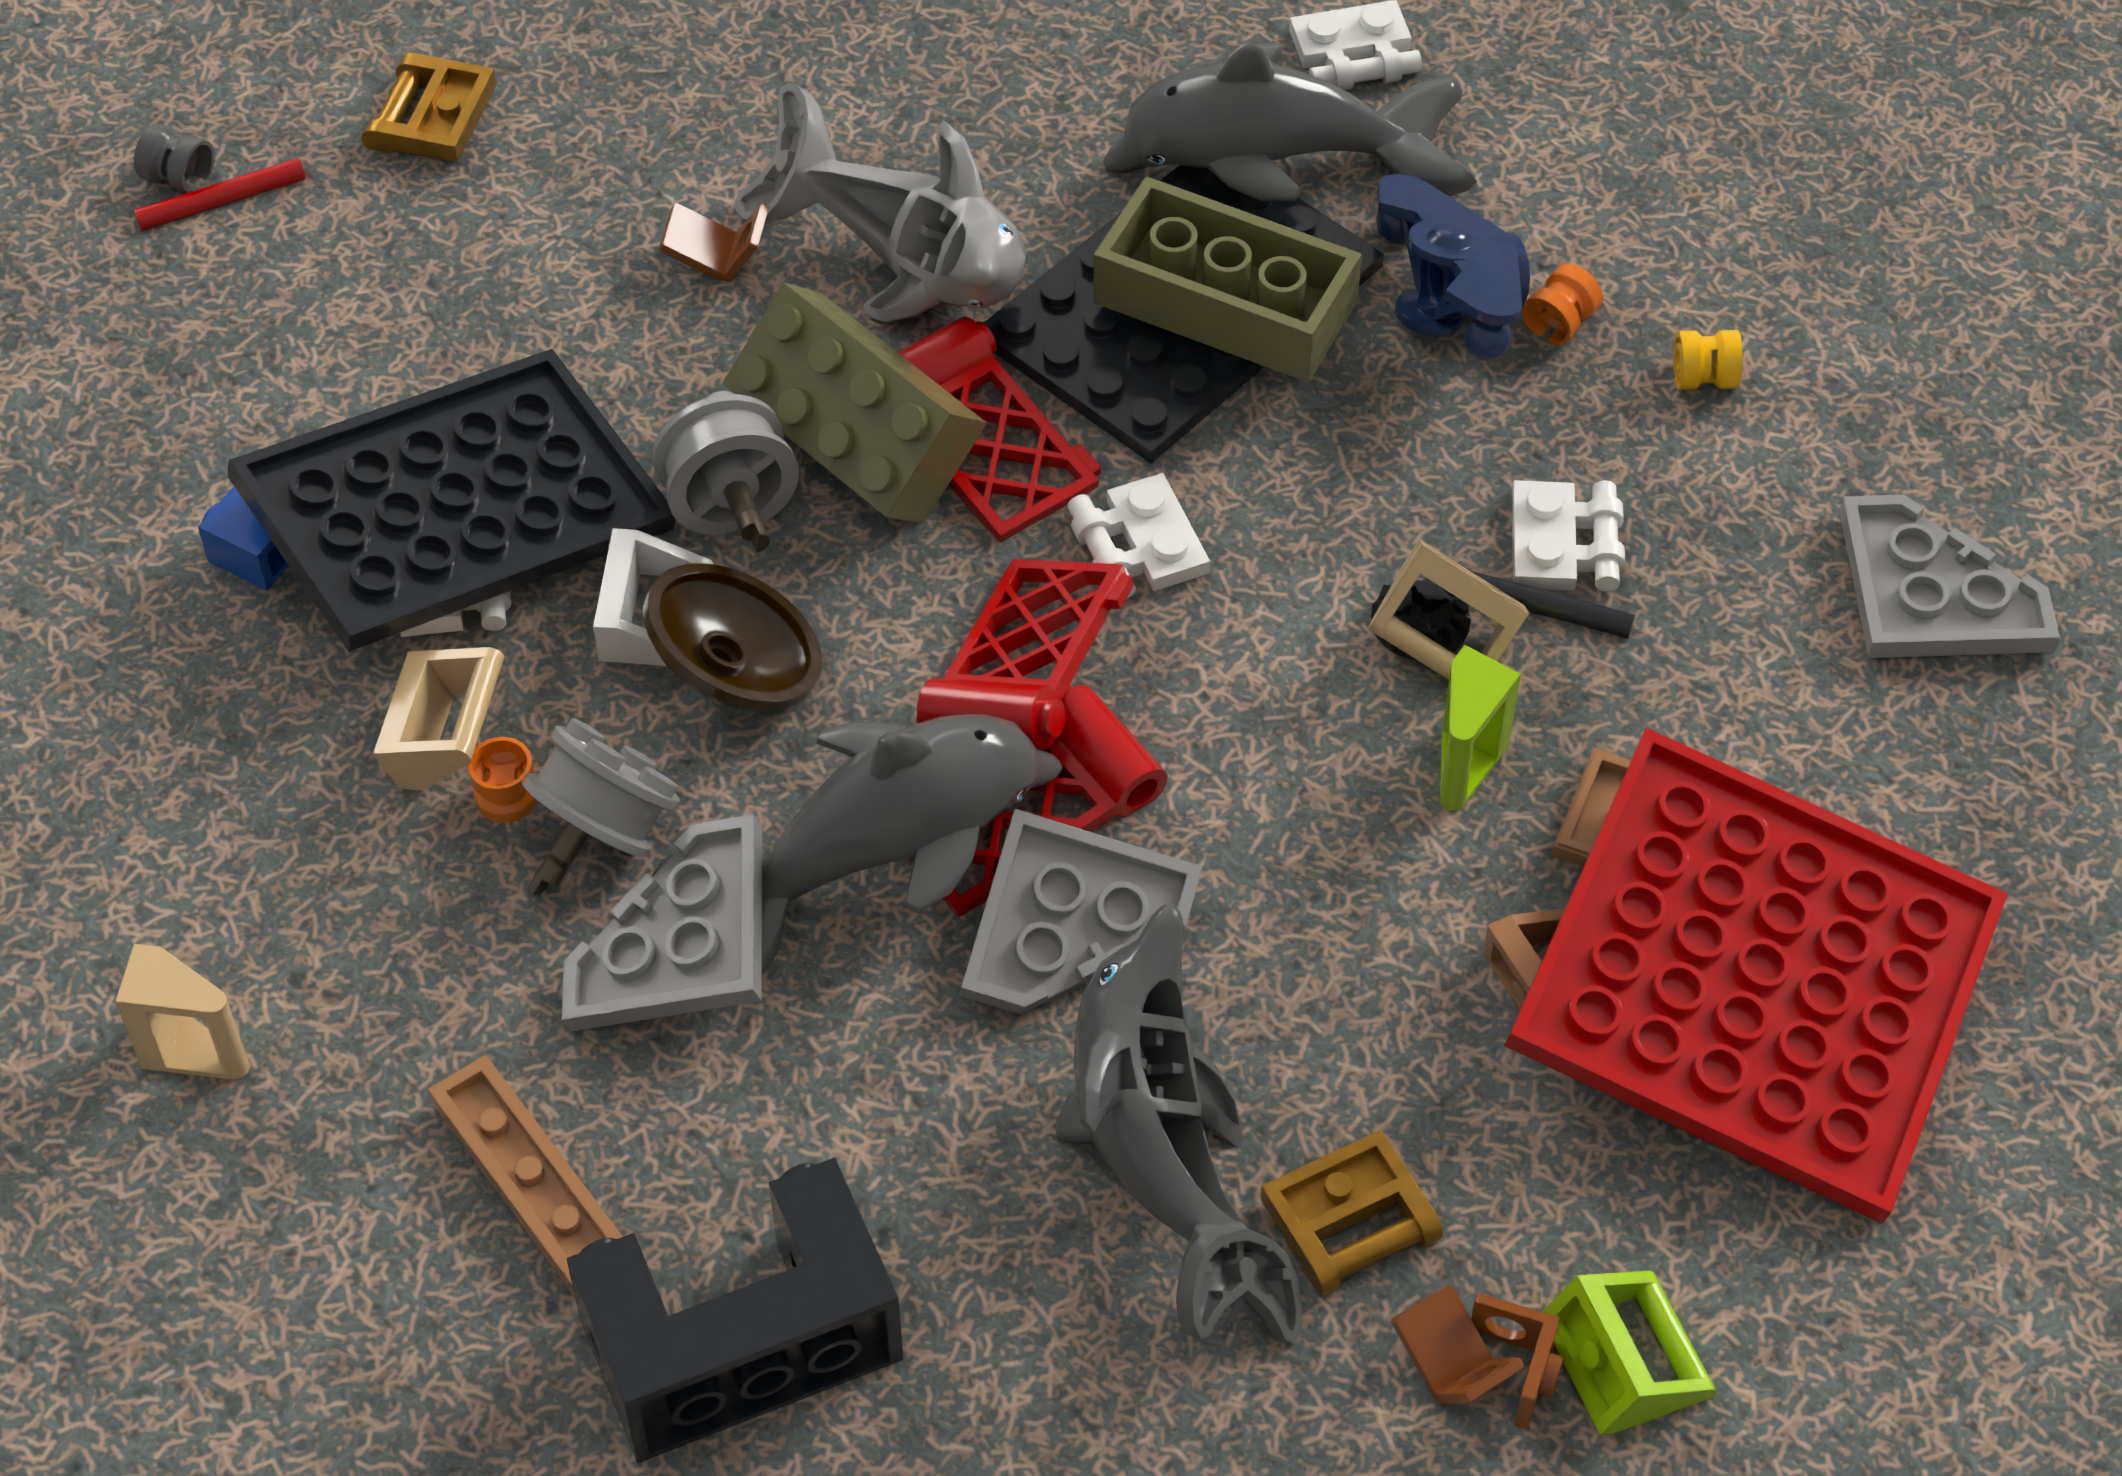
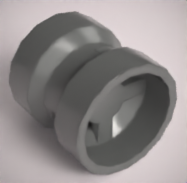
M154 123L142 133L136 145L134 168L141 178L155 183H161L166 180L169 181L170 186L174 190L188 193L199 189L185 183L191 175L207 180L211 175L215 153L213 145L207 140L196 136L181 138L175 129Z

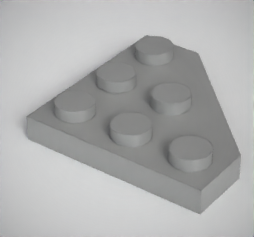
M1906 495L1843 496L1839 513L1868 658L2055 652L2060 635L2047 586L2028 574L2021 580L1994 562L1996 553L1957 528H1954L1949 533L1924 517V507Z
M1014 809L958 996L1023 1015L1090 981L1099 964L1104 959L1124 946L1138 940L1150 917L1161 906L1169 904L1175 906L1182 915L1185 929L1203 866Z
M754 814L692 824L674 843L677 849L676 853L653 877L645 873L610 911L614 919L589 945L582 941L564 960L562 1021L571 1032L762 1001V825Z

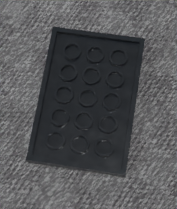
M1185 165L1177 166L1160 180L1183 190L1361 253L1359 286L1383 267L1384 253L1298 197L1295 201H1259L1228 188L1209 169ZM1121 211L993 314L984 324L994 336L997 345L995 354L1146 461L1153 463L1265 366L1093 303L1094 253L1122 213Z
M553 349L228 460L227 477L348 652L607 555L613 528L639 530L654 537L673 530L676 521L669 508L667 499Z

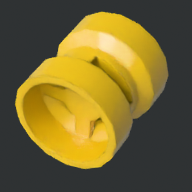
M1695 330L1677 331L1673 347L1676 388L1678 390H1696L1701 384L1713 383L1718 389H1738L1743 367L1742 341L1739 330H1718L1714 336H1701Z

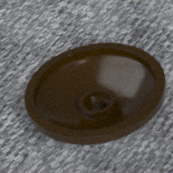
M706 563L680 565L661 574L653 583L646 596L643 606L644 624L656 652L678 678L710 699L732 707L748 710L781 709L794 705L804 699L819 678L822 668V653L818 639L808 621L782 594L746 573L729 567Z

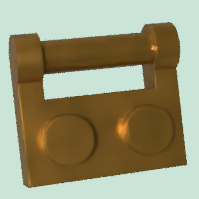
M406 53L396 68L397 80L377 119L369 121L361 140L364 146L370 150L391 153L393 150L458 163L497 85L494 68L418 53ZM428 83L408 124L401 123L419 86L425 87Z
M1378 1130L1261 1186V1201L1300 1261L1304 1274L1319 1297L1339 1289L1341 1286L1340 1280L1416 1243H1419L1421 1247H1426L1443 1237L1442 1226L1437 1214L1382 1130ZM1395 1205L1398 1206L1404 1216L1403 1219L1330 1254L1327 1253L1320 1242Z

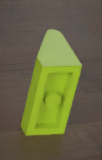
M1466 645L1463 646L1451 662L1442 728L1440 803L1442 807L1449 811H1457L1464 807L1509 747L1521 676L1520 673Z
M1653 1271L1577 1275L1542 1311L1543 1313L1560 1317L1554 1345L1559 1355L1564 1357L1563 1363L1600 1435L1617 1433L1713 1398L1717 1393ZM1633 1298L1637 1299L1678 1380L1653 1381L1615 1307L1616 1304Z

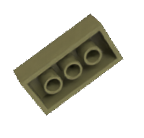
M1145 176L1094 253L1093 303L1309 383L1358 302L1362 254Z
M785 282L780 286L722 382L734 394L751 396L769 405L778 416L783 432L789 439L885 517L915 523H922L929 517L987 422L823 293Z

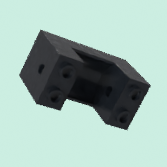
M835 1157L818 1164H799L787 1170L780 1178L769 1182L777 1247L788 1271L668 1316L634 1233L618 1239L603 1238L596 1240L584 1247L580 1253L566 1258L581 1324L637 1464L903 1360L899 1298Z

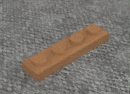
M485 1054L428 1088L431 1103L575 1297L566 1258L580 1253L584 1247L596 1240L603 1238L618 1239L623 1236Z

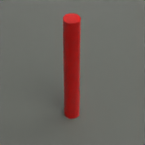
M295 158L140 207L133 211L140 230L145 231L305 180L306 176L300 159Z

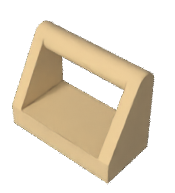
M1419 539L1384 597L1368 629L1449 680L1451 662L1456 655L1393 616L1419 574H1422L1498 623L1482 651V654L1498 662L1529 615V611L1520 602Z
M492 647L408 651L373 752L398 788L416 791L425 790L471 762L504 660V655L501 651ZM467 691L451 740H440L453 699Z
M134 944L115 1002L141 1069L225 1079H240L244 1077L250 1069V1064L225 993L162 947ZM194 1018L205 1019L207 1027Z

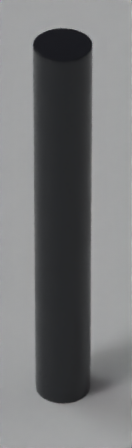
M1471 571L1523 604L1529 612L1629 639L1635 614Z

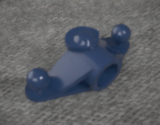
M1391 174L1381 178L1377 191V229L1380 235L1389 242L1397 244L1406 242L1416 289L1408 290L1399 295L1395 306L1397 319L1406 327L1419 333L1436 337H1451L1462 326L1465 317H1473L1474 319L1469 323L1464 334L1465 344L1469 353L1482 361H1493L1504 356L1512 343V333L1508 324H1513L1519 320L1521 310L1529 293V261L1525 246L1520 237L1513 232H1505L1415 176Z

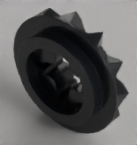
M1426 577L1423 580H1416L1393 616L1450 652H1454L1463 644L1469 633L1471 623L1469 605ZM1382 586L1378 599L1372 603L1371 620L1391 586ZM1412 601H1415L1416 605L1420 606L1425 613L1432 612L1431 629L1428 628L1426 622H1422L1418 615H1411ZM1376 635L1377 639L1391 652L1408 659L1416 660L1407 653L1403 652L1399 648L1389 643L1388 641Z

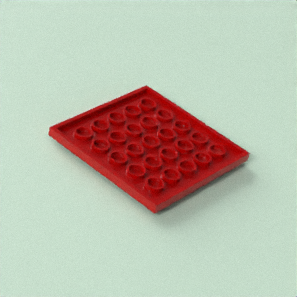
M1646 727L1504 1046L1883 1224L1894 1208L2008 893Z

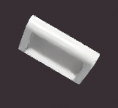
M613 528L593 625L599 661L667 666L656 652L646 629L631 623L640 574L660 576L667 570L680 565L714 563L708 558L639 530Z

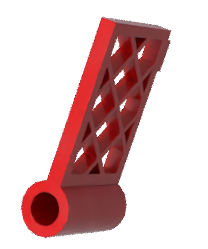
M964 316L898 351V353L956 399L961 398L960 402L981 419L999 423L995 442L977 439L968 453L992 457L988 476L964 473L958 469L949 485L970 511L1001 543L1068 505L1069 501L1075 496L1087 494L1098 488L1099 479L1096 476L1101 474L1102 468L1081 443L1071 447L996 360L993 354L997 351V345L990 329L983 322H975L972 318ZM990 381L1004 396L1002 408L968 402L970 392ZM1006 425L1032 429L1039 437L1037 449L1004 444L1003 438ZM999 459L1034 464L1030 483L995 478ZM1041 466L1067 469L1076 479V481L1062 489L1037 485ZM978 491H983L984 496L982 497ZM992 493L1026 497L1025 510L1003 522L990 506ZM1034 499H1042L1033 505Z
M1012 559L944 678H933L923 685L917 703V723L942 716L990 715L1015 722L1032 741L1036 749L1044 750L1049 748L1054 739L1059 737L1064 729L1065 708L1061 701L1110 610L1121 609L1134 586L1132 577L1126 574L1124 565ZM1023 582L1048 583L1021 597L1016 595ZM1087 585H1100L1097 590L1076 600L1070 595ZM1058 599L1064 605L1037 619H1034L1031 615V612ZM1021 618L1024 622V625L997 638L993 636L996 629L1016 619ZM1074 621L1078 623L1075 631L1052 642L1047 637V634ZM1035 640L1041 646L1012 661L1007 656L1008 653ZM995 659L1001 664L1000 667L983 675H970L973 670ZM1052 662L1055 665L1048 680L1023 678V676Z
M1069 686L1061 700L1065 708L1064 729L1061 735L1054 739L1050 747L1044 749V751L1052 754L1060 761L1061 771L1067 778H1059V773L1050 783L1030 789V791L1046 792L1042 815L1037 816L1093 832L1117 815L1128 817L1155 801L1163 792L1167 784L1168 775L1090 686ZM1056 793L1082 795L1092 805L1091 809L1076 819L1052 816ZM1006 810L985 825L993 826L989 850L976 849L972 864L986 866L983 880L961 895L954 889L950 895L943 898L958 918L987 901L1001 854L999 850L1003 830L1009 827L1013 815L1012 812H1007Z

